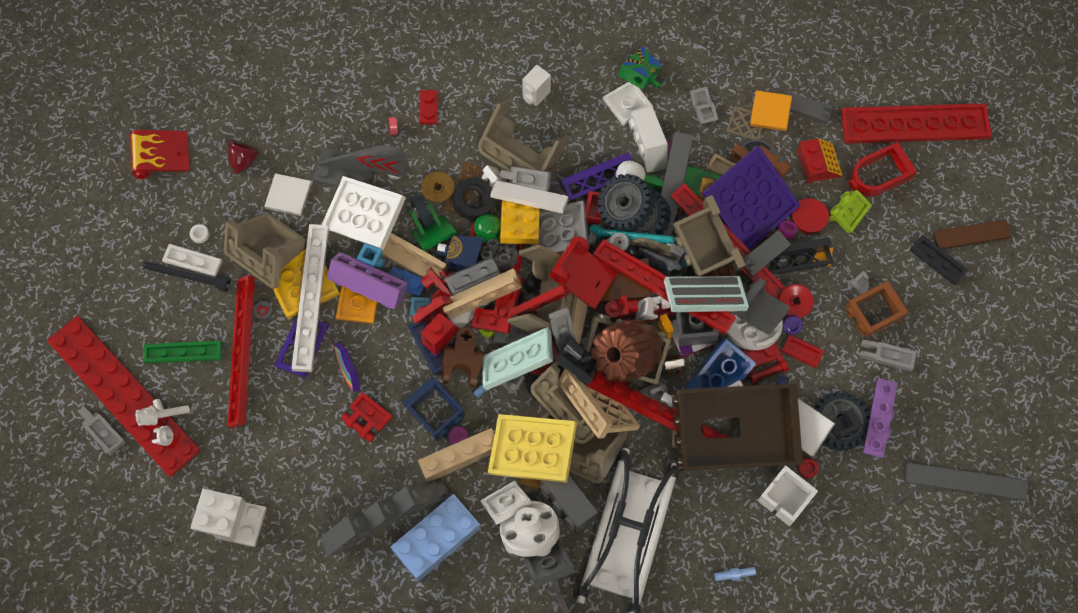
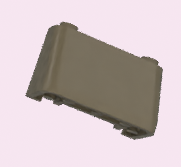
M556 361L531 385V392L554 419L575 421L577 427L574 440L577 443L585 444L595 434L561 389L560 385L562 383L559 378L565 369Z
M548 411L542 417L546 419H554ZM628 431L607 433L605 438L600 439L595 435L585 444L577 443L574 440L569 472L591 482L601 483L623 446Z

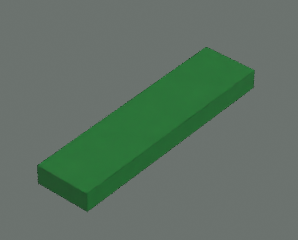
M221 340L144 344L143 348L144 364L222 360Z

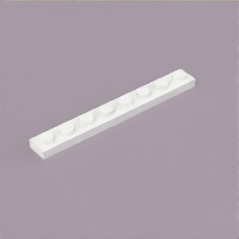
M309 224L292 371L312 372L329 234L328 225Z

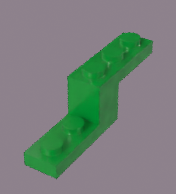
M688 166L683 184L685 183L697 197L703 176L714 179L721 177L717 173H708L698 167ZM646 175L644 181L651 189L661 194L664 180L655 175Z

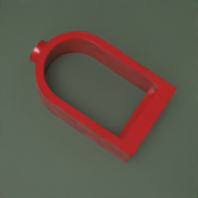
M896 142L860 159L852 171L851 180L848 184L852 191L858 190L863 196L874 197L912 180L917 170L900 144ZM890 155L902 174L882 185L868 186L860 180L858 170Z

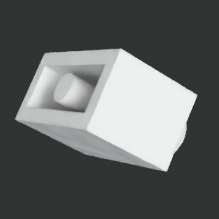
M536 65L522 79L523 99L528 104H534L535 106L550 93L551 75Z

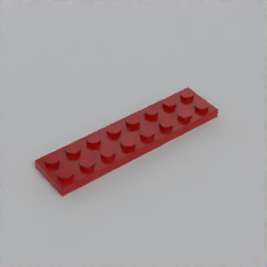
M986 103L842 108L840 111L844 144L990 139L992 136Z

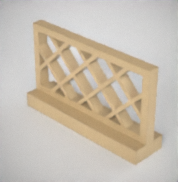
M568 369L563 371L559 378L562 383L560 385L561 389L598 439L605 438L607 433L638 430L640 425L624 405L586 386V383L583 384L584 381L578 380ZM608 412L618 416V418L608 414Z

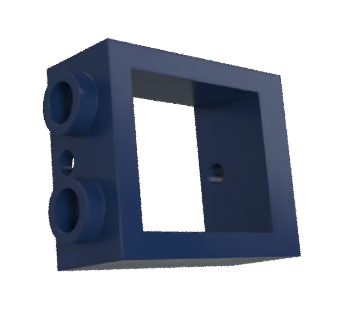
M433 376L403 402L404 408L435 441L438 438H444L449 433L448 429L453 425H459L465 415L464 409ZM434 391L456 412L436 431L415 410Z

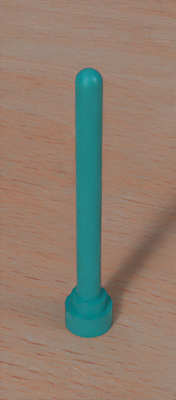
M592 224L589 232L591 230L594 234H597L596 240L603 237H612L615 233H624L629 239L647 238L659 243L672 244L675 241L673 236L609 230L597 224Z

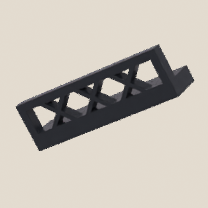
M830 237L791 244L769 262L773 265L770 272L776 275L823 267L828 264L832 265L833 260L830 252L832 243ZM825 252L827 260L820 261L814 256L817 253ZM799 256H805L810 259L807 264L803 265L796 261ZM781 259H787L791 264L789 267L783 268L778 265V262Z

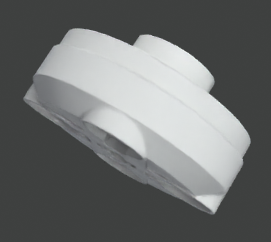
M531 501L532 505L520 509L515 515L500 523V535L508 553L524 557L546 556L559 538V521L550 506L539 501Z

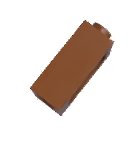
M888 281L849 300L845 306L847 316L850 319H854L858 333L860 335L863 334L865 338L904 319L909 313ZM880 293L893 316L871 327L857 304Z

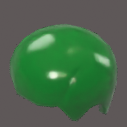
M490 214L478 217L474 223V231L477 237L483 238L484 243H487L490 239L500 240V219Z

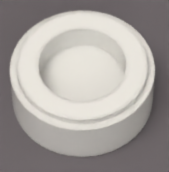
M202 224L195 225L190 230V237L195 243H204L209 238V230Z

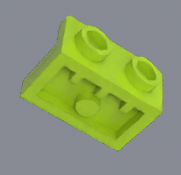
M858 190L845 192L840 197L841 201L830 211L829 221H836L847 233H851L872 206Z

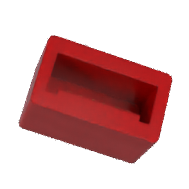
M589 191L586 204L587 224L600 225L601 214L598 211L600 207L597 205V201H600L598 196L602 193Z

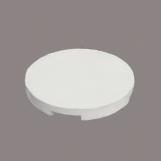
M737 311L731 313L736 317V320L727 332V336L734 344L748 350L765 349L773 345L781 335L783 320L768 335L737 317Z

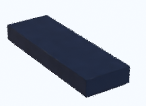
M428 322L413 323L408 328L435 376L442 372L443 350L435 356L421 343V332L428 325Z

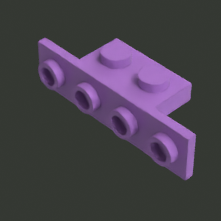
M877 379L863 450L864 454L879 458L884 457L886 442L891 434V428H889L890 421L893 420L895 413L893 405L898 383Z

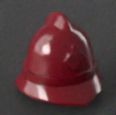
M227 139L228 161L233 172L239 174L242 171H246L253 161L256 160L260 152L243 142Z

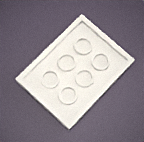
M343 176L322 225H328L330 232L362 243H368L384 250L406 198L403 195Z

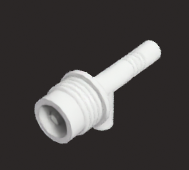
M155 399L153 401L154 406L136 411V421L139 426L156 425L158 418L189 413L190 409L188 405L164 409L161 400Z

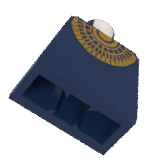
M454 235L450 245L438 244L437 254L446 256L447 267L458 272L479 262L480 252L483 248V238Z

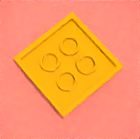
M306 249L281 270L279 287L273 289L287 319L298 315ZM326 265L324 268L320 304L340 295L335 283L327 279L328 269Z

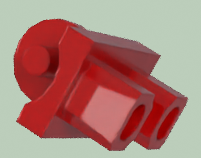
M432 267L429 268L427 274L421 279V283L426 289L434 283L439 287L432 294L433 298L438 295L453 296L445 284V277L453 274V272L451 271L447 274L442 269L439 271V274L443 277L441 279Z
M622 295L617 301H609L604 311L611 318L617 317L616 319L624 320L626 317H633L634 313L638 312L637 300H627V295Z

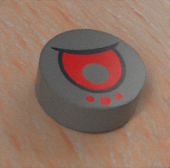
M260 301L254 306L253 313L258 320L266 321L272 317L273 307L267 301Z

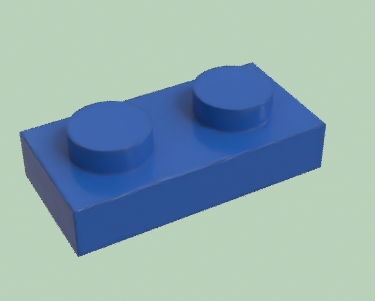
M393 266L389 274L408 283L405 292L421 297L425 286L421 283L422 277Z

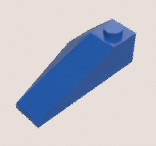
M722 337L684 389L728 387L739 380H743L757 363L726 338Z

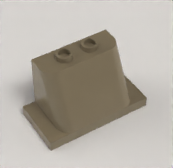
M712 195L704 199L702 203L704 210L673 224L678 238H675L680 249H684L686 253L684 259L688 266H692L697 277L728 264H731L734 272L746 266L738 248H734L719 217L720 210Z
M269 213L239 224L233 220L226 221L224 254L270 288H278L281 270L304 250L305 238Z

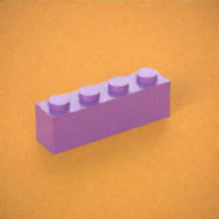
M341 252L331 259L327 279L335 284L342 285L353 292L364 295L368 299L375 300L385 307L396 309L403 302L408 284Z

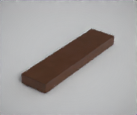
M1007 220L933 232L936 246L942 250L1010 239L1012 237Z

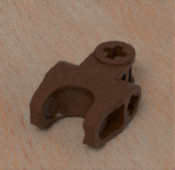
M462 327L458 330L454 347L444 346L441 365L444 384L449 383L451 373L454 370L462 369L469 376V387L475 388L478 374L482 367L483 351L474 350L476 334L469 327Z

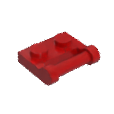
M776 342L765 349H747L742 351L757 363L753 369L775 360L778 365L757 373L752 369L748 373L752 384L758 383L760 379L781 371L782 373L789 371L788 364L784 360Z

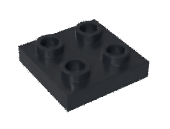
M566 337L562 342L556 361L562 368L572 372L578 380L589 384L595 374L596 369L594 365L597 363L596 359L592 358L591 354L574 339Z

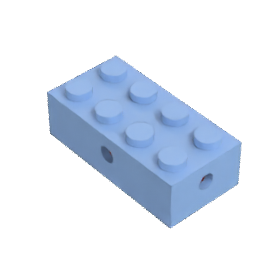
M453 494L394 543L391 549L419 582L481 529L480 524Z

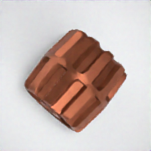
M626 320L612 324L598 333L593 340L596 346L591 349V357L596 359L597 362L594 367L597 372L603 371L606 374L605 378L610 381L620 380V382L638 379L656 368L655 364L661 362L663 357V339L659 337L656 332L657 329L653 325L645 324L644 320Z

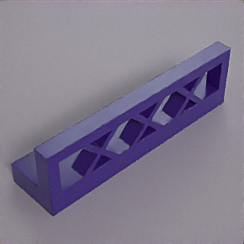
M628 152L564 178L559 184L562 190L565 189L569 201L588 194L589 191H595L607 186L605 183L612 180L603 178V173L610 170L615 172L614 176L616 177L618 166L625 161L633 160ZM594 177L598 179L596 186L591 187L585 184L586 180ZM575 184L580 185L579 193L572 195L569 187Z

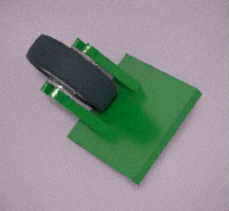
M419 194L409 198L412 207L409 214L417 228L410 233L423 251L431 249L438 243L449 240L457 234L444 215L437 217L429 201L424 203Z

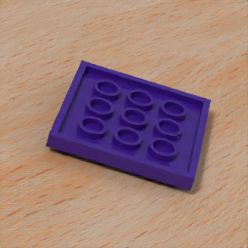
M760 146L752 149L702 192L704 198L713 196L720 210L719 217L721 221L749 250L800 207V204Z

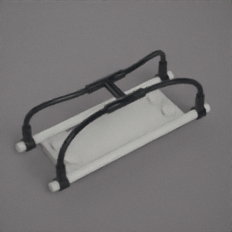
M622 448L616 459L618 463L581 587H578L576 596H578L576 602L584 604L585 599H588L590 593L588 589L591 585L632 598L633 601L629 604L628 612L640 613V603L674 483L678 479L680 471L676 463H672L671 468H668L667 474L662 481L629 471L630 456L628 455L630 450ZM617 493H619L599 561H597ZM659 505V510H658V513H657V517H656V520H655V524H654V527H653V531H652V534H651V538H650V541H649V545H648V548H647V552H646V555H645V559H644V562H643V566H642V569H641V573L639 574L640 565H641V562H642V558H643V555H644V551H645V548H646V544H647V541H648V537H649V534H650V530H651V527H652V523H653V520H654V516H655V513H656V509H657V506Z

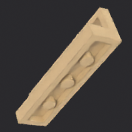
M393 233L390 234L384 250H382L384 257L422 278L431 267L441 279L443 277L439 274V271L444 269L446 273L448 272L446 263Z
M513 268L451 296L450 298L453 303L443 307L444 313L451 318H455L522 288L516 270Z

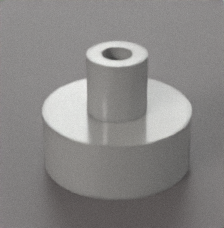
M615 233L610 238V243L625 251L630 245V240L624 233Z

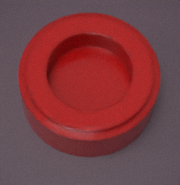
M811 458L803 459V464L798 465L799 474L806 479L815 477L819 470L817 462Z

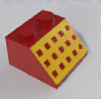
M819 138L800 142L797 153L806 183L842 177L833 143Z

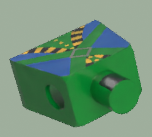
M643 46L622 64L618 76L640 89H645L650 83L658 89L664 83V79L658 76L662 67L661 64Z

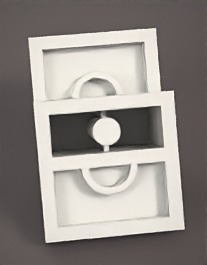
M202 489L190 528L195 531L212 534L217 539L256 547L267 508L247 503L242 497Z

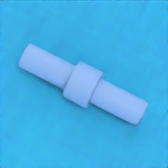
M738 567L730 568L729 571L714 573L715 581L728 579L735 581L740 580V577L756 575L755 567L739 569Z

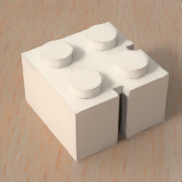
M785 465L760 496L758 502L771 512L776 510L777 513L775 515L790 527L818 490Z

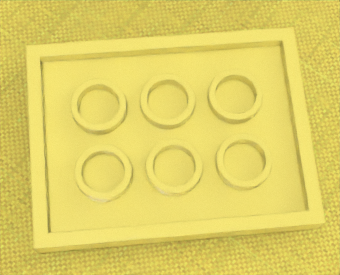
M499 414L488 473L490 475L567 483L577 423L568 420Z

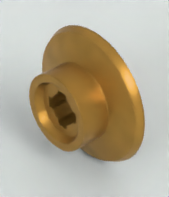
M432 172L423 179L421 191L430 201H445L453 194L454 181L444 172Z

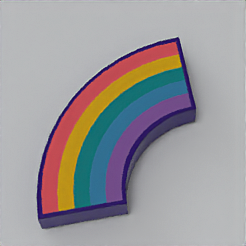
M340 342L334 343L336 358L345 381L353 392L360 390L358 372L352 365L348 349Z

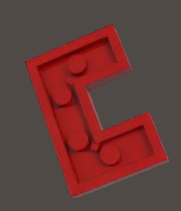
M518 277L522 285L523 279L521 277ZM520 289L497 298L494 311L475 308L471 327L510 334L512 324L507 323L509 318L514 317L510 309L516 307Z

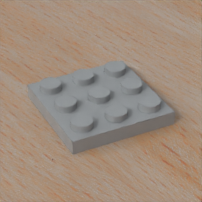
M584 201L567 204L563 214L549 210L539 211V244H531V247L542 245L562 255L573 237L581 236L588 241Z

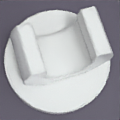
M161 426L153 430L154 433H157V439L152 440V443L162 446H168L172 443L173 432L170 427Z

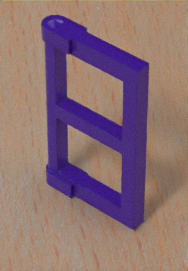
M297 315L274 367L306 378L308 372L292 371V366L282 363L289 346H294L295 340L292 339L296 333ZM318 321V329L321 330L316 339L314 358L329 328L328 324Z

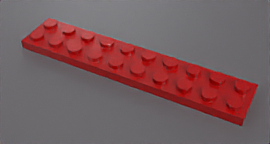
M78 316L47 340L53 349L170 478L201 452L170 416L158 418L156 425L139 426L137 424L136 411L154 406V399ZM161 426L170 427L173 432L172 443L168 446L152 443V440L157 439V433L153 432L154 429Z

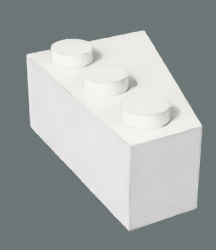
M653 107L631 111L629 126L631 130H634V139L638 144L646 173L667 169L668 144Z

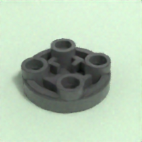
M490 239L487 241V245L482 248L480 259L483 261L493 256L499 271L507 270L518 261L516 244L500 243L497 239Z

